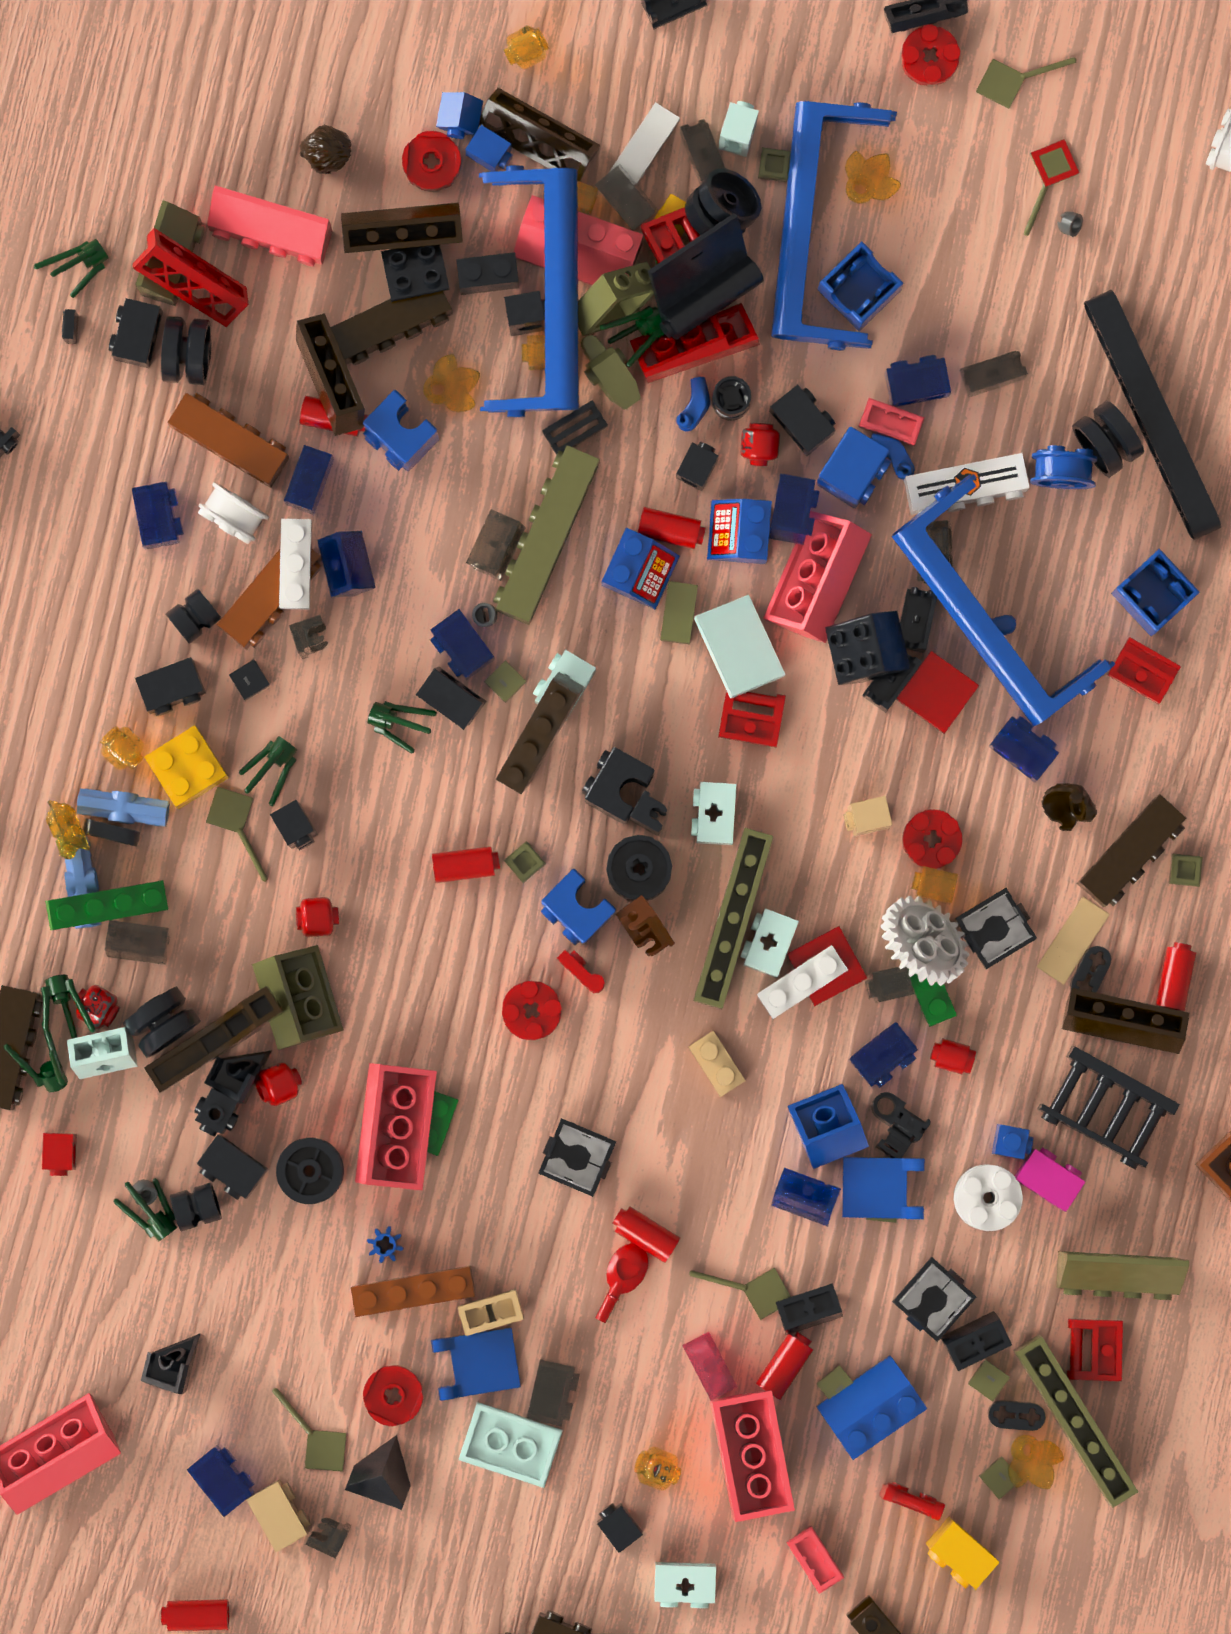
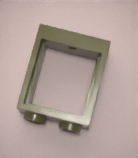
M647 262L602 274L578 301V328L583 336L602 331L600 329L602 324L638 312L654 295L648 270L651 268Z

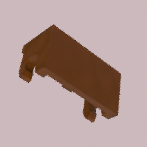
M643 895L615 914L637 948L645 946L649 941H655L654 946L646 950L647 956H654L667 946L671 947L675 944Z

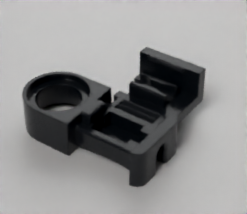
M884 1092L874 1098L871 1110L876 1118L889 1126L887 1131L890 1134L886 1140L881 1139L876 1148L891 1158H902L911 1143H916L921 1139L931 1121L927 1119L924 1122L904 1108L906 1103L892 1093ZM882 1098H888L893 1102L894 1110L889 1115L880 1113L877 1108L878 1101ZM884 1143L888 1144L898 1152H894L893 1150L885 1146Z

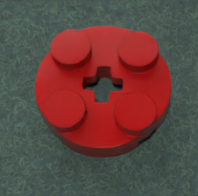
M927 24L911 32L904 41L901 52L902 66L906 75L914 82L926 86L927 84L939 85L948 81L957 70L961 52L955 37L946 29L936 27L933 24ZM934 49L937 52L936 57L938 60L936 62L933 60L926 62L923 51Z
M425 131L416 135L417 137L405 146L402 154V166L409 182L421 190L430 192L440 191L452 186L461 169V155L457 145L446 134L438 131ZM430 154H435V158L440 160V164L435 165L433 169L428 168V164H423V160L429 159Z
M935 809L925 810L914 815L906 824L902 835L903 848L908 857L917 866L925 869H939L950 864L959 854L963 840L957 820L948 813ZM931 831H935L936 836L941 838V842L936 843L934 848H930L929 842L924 841V836L930 835Z
M525 981L515 985L506 994L503 1001L502 1016L506 1027L512 1034L524 1040H538L550 1035L558 1026L561 1018V1005L557 994L551 987L542 982ZM535 1002L539 1005L537 1011L540 1014L537 1018L531 1016L528 1019L524 1016L526 1010L523 1007L525 1004L532 1005Z
M384 1366L374 1372L364 1386L363 1399L369 1415L380 1424L386 1426L404 1424L413 1419L422 1406V1384L411 1370L403 1366ZM396 1387L399 1389L398 1394L402 1396L401 1401L395 1400L393 1404L387 1402L388 1396L385 1395V1391H391Z

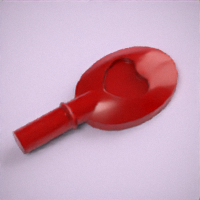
M629 1243L620 1247L614 1253L606 1273L610 1290L606 1293L607 1296L595 1317L596 1319L606 1323L616 1302L619 1301L620 1295L631 1292L642 1282L648 1269V1255L646 1251L633 1243Z

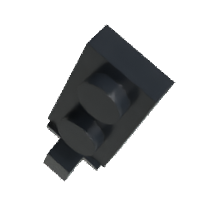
M908 0L888 5L884 8V15L891 33L934 24L938 21L956 18L968 13L967 0Z

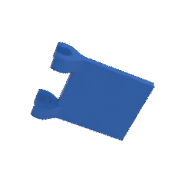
M843 1157L842 1217L924 1219V1206H907V1171H924L925 1159Z
M512 1328L431 1340L432 1352L448 1350L451 1352L455 1385L438 1388L441 1401L521 1387Z

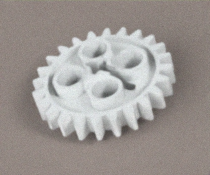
M908 896L905 900L900 898L886 910L887 913L882 917L885 922L881 925V928L886 931L882 938L889 941L885 948L894 951L895 954L892 955V960L899 959L901 961L899 968L907 967L910 977L916 973L918 974L919 982L922 983L927 978L931 986L935 982L942 986L945 982L951 983L964 972L963 968L968 965L965 959L970 955L964 950L968 946L967 942L960 939L965 934L956 930L958 922H950V913L945 915L941 913L940 905L933 908L930 899L923 903L920 896L915 900Z

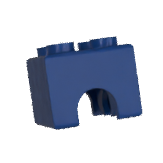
M861 241L819 282L818 291L860 331L902 290L904 283L893 272L890 273L883 268L873 256V252Z
M393 390L363 421L366 430L363 435L365 440L374 449L378 450L382 447L386 451V460L399 471L403 467L406 471H410L439 441L437 428L427 419L414 429H407L401 426V418L409 411V408L405 404L407 400L397 390Z
M849 427L820 472L817 486L852 508H856L859 503L865 506L876 487L872 482L875 478L881 480L890 466L891 460L887 459L889 450L855 428Z
M1159 548L1111 594L1152 637L1195 598L1200 591Z
M572 869L542 899L541 903L544 908L541 910V913L553 925L558 921L565 928L562 934L573 945H576L578 942L585 945L615 915L616 909L606 899L594 908L588 909L580 906L576 900V894L585 884V878L576 869Z

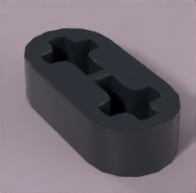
M86 818L82 829L83 834L135 847L140 832Z
M1095 946L1089 948L1084 953L1071 979L1070 991L1071 988L1080 989L1076 985L1077 981H1084L1087 974H1089L1091 978L1088 985L1092 987L1090 992L1097 993L1111 964V955L1107 949ZM1098 952H1101V958L1105 961L1104 965L1099 964L1094 972L1090 971L1093 960L1089 958L1090 955H1096Z
M999 1400L992 1403L987 1412L990 1422L994 1426L1003 1429L1034 1431L1041 1428L1046 1419L1043 1408L1030 1402ZM1000 1406H1004L1005 1411L1014 1413V1418L1005 1417L1003 1422L999 1423V1419L993 1416L994 1411H999ZM1030 1408H1034V1412L1040 1415L1039 1420H1034L1033 1425H1029L1027 1419L1019 1418V1413L1027 1414Z

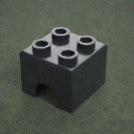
M898 611L871 613L825 627L838 685L863 683L877 679L881 675L910 669Z
M614 747L611 752L607 750L603 752L597 763V768L600 771L596 778L589 777L582 789V794L586 795V804L626 825L634 808L621 799L619 792L625 784L631 782L638 783L647 788L654 777V769Z

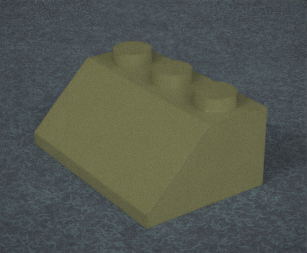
M162 200L154 225L155 229L193 252L196 243H201L205 227L201 226L202 221L199 216ZM154 256L145 264L151 269L163 268V262ZM139 273L136 287L142 296L176 306L177 300L180 299L179 297ZM182 274L168 275L169 280L174 284L185 283L183 282L185 276Z
M318 945L276 955L252 964L259 989L268 986L285 1012L270 1021L278 1050L344 1031Z

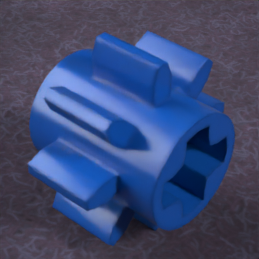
M388 1226L386 1233L381 1234L378 1228L374 1229L377 1235L375 1240L367 1239V1242L373 1244L374 1247L369 1252V1256L375 1253L380 1255L379 1263H383L385 1256H389L391 1260L395 1261V1250H404V1247L397 1245V1240L402 1235L393 1236L390 1234L391 1226ZM387 1236L389 1237V1243L393 1244V1249H388L386 1253L381 1252L382 1247L377 1245V1242L382 1241Z

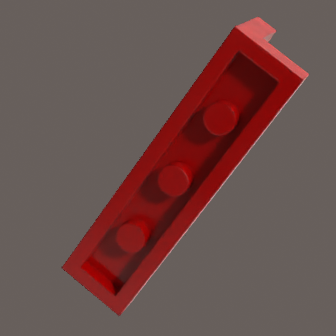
M153 228L147 235L148 248L135 260L133 269L226 328L249 305L246 286L159 230ZM154 256L163 262V268L151 269L145 264ZM182 274L187 278V282L174 284L169 280L168 275ZM204 288L210 292V297L196 298L192 295L191 290ZM228 303L233 308L226 315H223L215 310V304Z

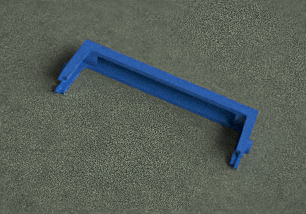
M810 101L796 103L771 330L773 338L827 344L828 349L839 351L845 350L846 347L871 348L873 340H868V333L802 324L804 289L823 122L889 127L890 122L895 121L896 111L871 108L870 104L861 102L854 103L853 106Z
M511 165L506 166V171L479 173V178H483V183H492V186L544 184L545 395L533 398L485 400L484 407H480V411H488V413L507 412V417H525V412L578 410L577 169L549 168L524 170V166Z
M974 474L972 476L968 475L951 489L947 485L934 495L936 500L899 528L892 535V538L1030 723L1036 726L1053 715L1079 693L1083 696L1096 687L1095 681L1109 671L1115 663L1099 659L1048 696L926 532V527L976 487L973 480L977 477Z

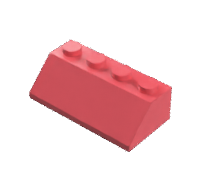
M216 185L214 186L207 222L209 231L213 232L212 236L225 241H229L230 237L241 240V245L251 249H258V246L270 249V254L281 258H286L287 254L298 257L297 261L304 265L314 266L315 263L323 264L333 232L329 219Z
M532 195L521 223L514 252L516 259L545 268L544 199ZM578 211V281L593 285L604 273L635 265L643 244L644 234Z
M809 510L763 619L806 638L826 643L828 638L825 627L834 625L872 534L851 521Z
M369 1063L355 1177L356 1183L423 1191L437 1071Z
M772 1391L739 1394L710 1400L733 1520L740 1522L795 1511Z
M89 1393L0 1446V1495L16 1515L121 1454L113 1432Z

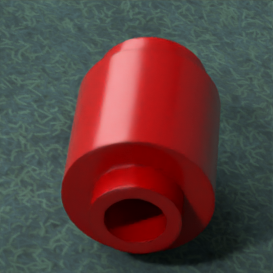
M942 1038L940 1043H934L930 1060L935 1061L934 1067L961 1075L963 1072L970 1074L976 1051L971 1050L968 1045Z

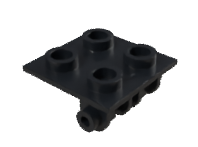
M440 245L381 251L391 302L450 290Z

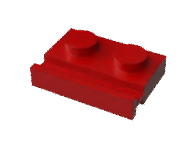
M1129 637L1116 658L1115 665L1107 675L1159 705L1181 666Z

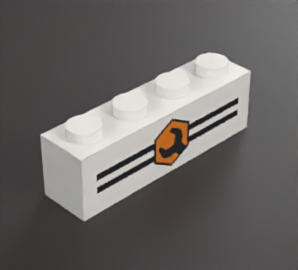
M1019 453L906 476L904 484L911 515L919 514L936 500L934 495L948 485L951 489L968 475L972 476L973 474L977 477L973 480L976 487L948 508V512L965 509V504L976 502L977 506L989 505L994 503V498L1003 496L1006 497V500L1024 497L1023 492H1027L1030 487L1023 454Z

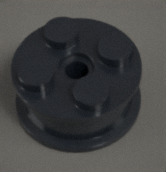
M303 1138L294 1141L283 1150L277 1162L276 1176L280 1188L290 1199L302 1204H316L329 1199L337 1192L343 1180L344 1165L339 1152L327 1141L318 1138ZM308 1165L315 1168V1174L312 1177L307 1176L305 1173V1168Z

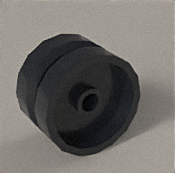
M726 168L715 169L710 172L701 182V185L687 198L685 203L686 216L691 226L699 235L704 234L733 213L738 216L743 235L746 228L759 217L762 209L761 199L753 185L737 172Z
M168 316L166 318L161 352V377L163 382L178 383L183 377L185 367L186 378L189 384H206L212 349L210 320L194 319L189 326L187 337V326L182 317Z
M1106 400L1094 409V419L1084 416L1072 425V429L1081 447L1093 450V455L1097 457V462L1094 465L1105 476L1110 478L1123 468L1122 459L1133 462L1144 453V448L1125 416L1114 404Z
M635 835L624 838L614 846L608 856L606 872L609 884L619 896L628 901H634L643 895L646 901H649L665 890L671 878L672 863L670 855L662 843L650 836ZM636 864H642L645 867L642 875H639L638 872L634 873L633 868Z
M177 986L152 998L123 1022L131 1036H139L150 1029L151 1032L144 1036L138 1044L146 1058L160 1052L201 1022L192 1008H186L175 1015L173 1014L186 1000Z

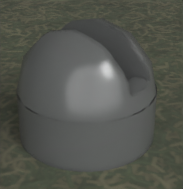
M1064 212L1060 215L1062 217L1061 222H1057L1058 228L1063 234L1075 237L1081 230L1083 217L1075 212Z
M480 603L473 609L472 618L479 626L490 627L497 620V610L491 604ZM484 608H488L490 619L488 623L486 621Z
M138 1180L133 1185L147 1205L152 1204L157 1199L158 1192L154 1184L149 1180Z

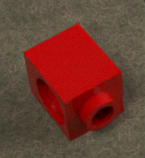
M43 1133L42 1170H50V1176H68V1170H76L77 1134Z

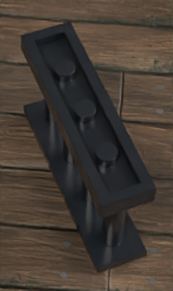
M1071 1046L1066 1057L1072 1060L1070 1063L1072 1068L1050 1108L1044 1104H1040L1037 1108L1043 1112L1041 1118L1055 1126L1059 1122L1067 1125L1121 1155L1120 1162L1135 1170L1138 1165L1146 1168L1148 1162L1139 1156L1161 1116L1165 1117L1166 1113L1175 1115L1180 1104L1083 1050ZM1090 1070L1098 1075L1096 1078L1098 1083L1075 1122L1060 1113L1081 1074ZM1116 1084L1125 1089L1122 1093L1124 1098L1103 1136H1100L1087 1129V1126L1108 1088H1112ZM1141 1098L1151 1104L1148 1108L1151 1111L1130 1150L1127 1151L1114 1144L1113 1141L1135 1102L1138 1103Z

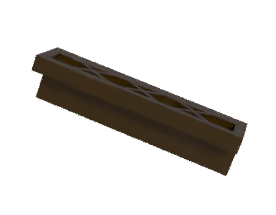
M497 88L488 98L480 116L479 127L483 125L511 143L513 149L547 168H567L564 159L569 157L580 162L581 165L577 171V185L580 183L589 162L594 158L600 147L598 143L500 88ZM490 112L500 117L503 124L502 127L496 128L486 122ZM519 128L525 131L529 141L521 142L517 140L512 130ZM546 143L550 145L554 155L547 157L542 154L538 144Z

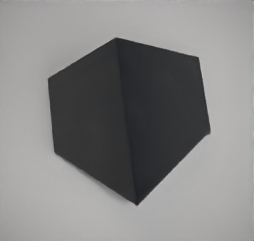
M272 1050L226 1058L217 1057L204 1083L237 1102L246 1104L255 1086V1081L258 1080L259 1073L263 1070Z
M200 1334L155 1352H148L141 1381L176 1394H184L187 1391Z
M397 1435L354 1465L345 1488L346 1491L402 1510L411 1485Z

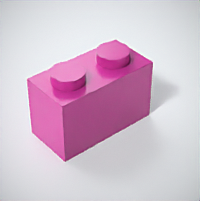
M1043 1147L1040 1151L1032 1149L1030 1155L1028 1154L1015 1174L1016 1180L1060 1210L1067 1212L1085 1184V1181L1080 1178L1082 1172L1068 1163L1065 1167H1062L1055 1162L1057 1156Z

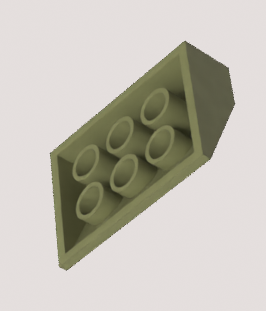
M1058 1251L1056 1287L1063 1288V1294L1082 1295V1290H1094L1093 1296L1111 1297L1112 1291L1124 1292L1123 1297L1142 1298V1293H1154L1153 1299L1172 1300V1295H1180L1189 1269V1261L1176 1257Z

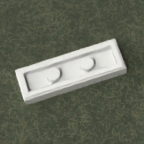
M655 102L607 174V178L632 193L680 121V118Z

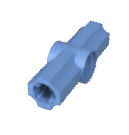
M80 788L77 800V814L108 818V821L134 824L137 822L166 827L170 801L138 797V794L112 791V793Z
M88 836L62 840L67 870L64 876L68 897L99 891L96 869L92 865ZM97 922L75 926V929L95 927L102 924Z

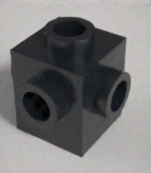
M211 1088L207 1098L201 1097L194 1110V1113L198 1114L195 1121L201 1123L199 1129L214 1137L217 1132L225 1134L226 1130L232 1131L239 1118V1115L235 1114L240 1102ZM216 1108L221 1113L220 1118L217 1120L212 1115L213 1110Z

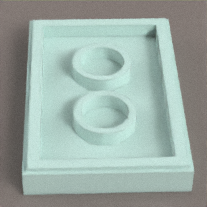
M749 595L695 616L694 620L730 699L783 678L786 675Z
M477 1402L459 1460L544 1488L563 1430Z

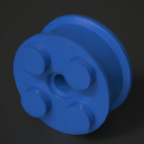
M1050 445L1047 446V449H1038L1037 452L1032 453V459L1036 460L1035 477L1030 479L1031 484L1056 489H1090L1096 487V482L1092 481L1093 463L1097 462V457L1093 455V450L1075 449V452L1065 451L1064 446Z

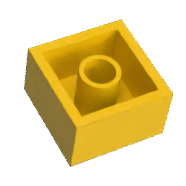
M195 725L144 756L171 801L178 809H181L229 779L226 771Z
M950 1516L926 1542L930 1549L927 1553L929 1557L942 1568L946 1565L953 1570L950 1574L965 1589L971 1585L976 1590L1000 1563L991 1552Z

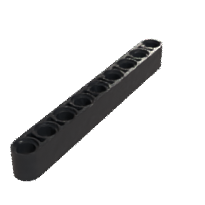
M1109 290L1084 301V307L1190 537L1196 540L1220 529L1221 522L1115 293Z

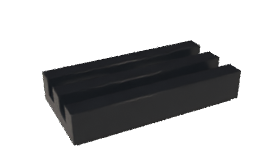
M592 400L543 429L542 433L557 455L559 450L564 452L567 445L575 447L608 427V424ZM587 411H592L593 414L552 437L551 433ZM597 419L599 424L561 447H558L556 444Z

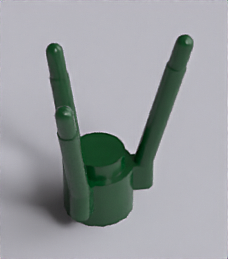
M94 239L91 242L86 241L78 247L36 263L33 267L34 269H40L78 254L77 257L50 273L52 277H55L80 262L87 269L91 266L93 267L70 293V296L74 298L98 272L105 268L103 262L109 258L98 240Z
M648 306L639 312L600 325V329L605 330L636 320L634 325L609 338V344L637 330L643 336L650 335L646 342L626 363L627 367H631L656 339L664 335L659 325L662 322L659 310L655 306L652 308Z
M387 701L384 704L375 702L369 713L367 724L375 726L374 732L384 735L409 753H414L415 749L386 728L392 729L394 723L427 734L431 733V729L397 717V712L394 711L436 716L437 712L423 708L395 705Z
M280 736L274 742L270 740L260 753L239 770V774L243 775L265 756L269 759L245 788V793L251 792L273 764L280 768L285 764L269 801V805L274 806L291 767L297 761L293 757L297 749Z
M65 974L46 979V987L41 988L43 996V1031H49L51 999L53 1004H62L71 1038H78L68 1001L71 1000V995L90 1032H95L92 1020L75 989L73 979H69L68 975Z
M50 1030L44 1032L51 1061L41 1065L39 1074L9 1044L4 1045V1049L34 1079L37 1087L44 1085L48 1092H57L67 1085L68 1079L59 1061Z
M154 1178L152 1182L158 1192L165 1215L161 1210L154 1214L130 1182H126L125 1187L149 1217L147 1220L148 1224L119 1199H114L113 1202L143 1228L150 1238L154 1236L159 1242L178 1228L173 1222L176 1220L175 1215L169 1206L158 1179Z

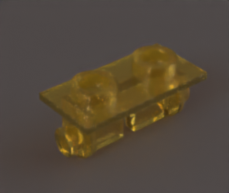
M49 800L48 804L51 810L47 813L46 822L50 827L53 837L58 838L55 842L59 849V854L69 860L75 857L79 848L89 850V844L74 808L66 803L61 804Z

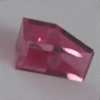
M709 1331L682 1345L711 1401L738 1387Z

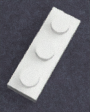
M281 519L280 609L310 610L311 519Z
M831 945L756 995L772 1019H774L848 971V969Z

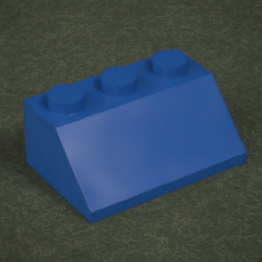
M891 1355L854 1379V1383L835 1396L825 1399L816 1406L852 1460L927 1410V1407Z

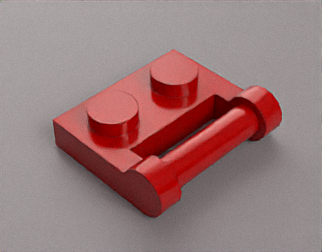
M685 207L641 225V231L658 264L685 246L675 225H682L690 242L700 236L691 226L686 216Z
M726 690L718 738L777 748L786 695L777 694V696L746 692L730 699ZM737 701L774 708L773 716L732 709L733 702Z
M564 950L557 957V960L590 992L600 993L604 989L605 982L603 977L599 974L591 975L584 968L586 961L575 950L570 954Z
M1068 1319V1328H1071L1070 1370H1067L1068 1379L1122 1381L1123 1321ZM1083 1329H1091V1371L1082 1370Z
M893 1481L892 1483L888 1482L887 1485L883 1484L879 1494L883 1500L899 1504L937 1521L941 1519L945 1504L937 1501L936 1498L921 1492L919 1497L908 1493V1487Z

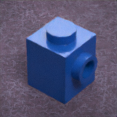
M442 92L436 127L447 131V136L455 139H464L465 135H475L479 127L483 100L465 92Z
M483 125L479 127L465 149L467 157L491 172H497L500 168L504 170L513 157V154L510 153L512 150L511 143Z
M997 1124L992 1154L1024 1159L1025 1154L1030 1155L1032 1150L1033 1137L1029 1136L1030 1130Z

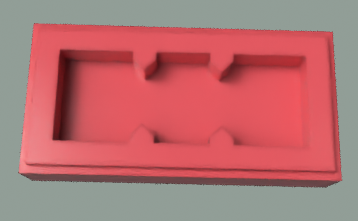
M868 398L858 427L915 446L925 417Z
M812 1526L786 1542L819 1594L845 1578Z

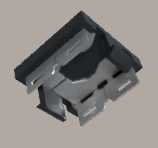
M1007 888L955 918L965 934L964 939L972 952L976 953L985 969L990 968L1037 939L1027 923L1031 919L1022 903L1015 904Z
M561 1118L554 1137L549 1136L543 1154L546 1156L538 1174L593 1197L601 1178H606L612 1163L609 1161V1158L617 1141Z
M930 1257L892 1302L908 1316L906 1320L919 1331L923 1329L938 1342L977 1297L963 1285L965 1280L951 1268L947 1271L933 1257Z

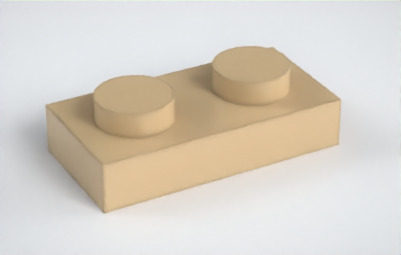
M714 1031L688 1047L720 1097L746 1081Z

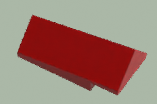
M739 303L715 314L678 340L673 337L668 338L664 334L654 341L638 359L647 383L750 349L760 345L743 304ZM642 335L630 340L634 352L646 342L650 335Z

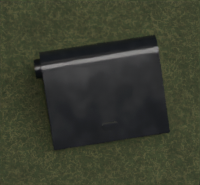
M735 213L648 270L662 320L659 324L660 328L668 338L673 337L676 340L764 282L760 269L747 255L739 219Z

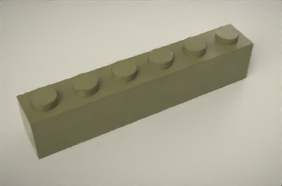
M568 445L564 452L558 451L552 467L557 469L552 479L547 477L540 493L545 495L541 506L535 504L529 518V521L533 522L529 533L523 532L517 548L521 549L518 559H511L505 575L509 576L508 582L505 587L500 586L493 602L497 603V612L530 625L600 464V459Z
M748 828L743 830L693 1001L723 1009L773 840L772 835Z
M1037 1335L1014 1349V1353L1107 1503L1114 1508L1138 1493V1490L1043 1337Z

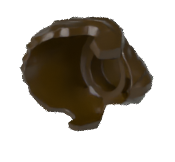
M324 124L317 127L314 132L301 142L300 156L308 160L312 169L317 173L331 174V171L336 172L344 167L351 156V140L345 132Z
M1070 783L1057 784L1044 792L1045 795L1041 801L1044 813L1051 821L1059 822L1062 825L1059 827L1061 831H1072L1078 821L1092 822L1097 815L1096 805L1081 785Z

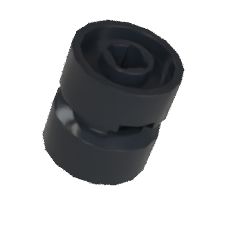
M725 377L715 385L712 407L720 418L727 421L742 418L747 413L751 402L749 385L739 377Z
M198 588L185 598V605L177 604L165 614L189 644L202 635L203 627L211 628L222 619Z
M212 1183L194 1187L193 1193L184 1190L170 1195L173 1212L181 1232L198 1227L199 1221L208 1224L222 1219L219 1202Z

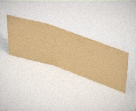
M1082 896L1042 957L1037 968L1064 985L1110 914Z

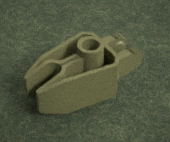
M593 334L583 337L580 342L581 347L590 361L585 365L587 370L584 373L593 386L598 384L609 400L624 410L639 401L641 398L637 382L625 366L628 360L619 348L614 350L612 347L606 350L601 341H598V338L593 336Z

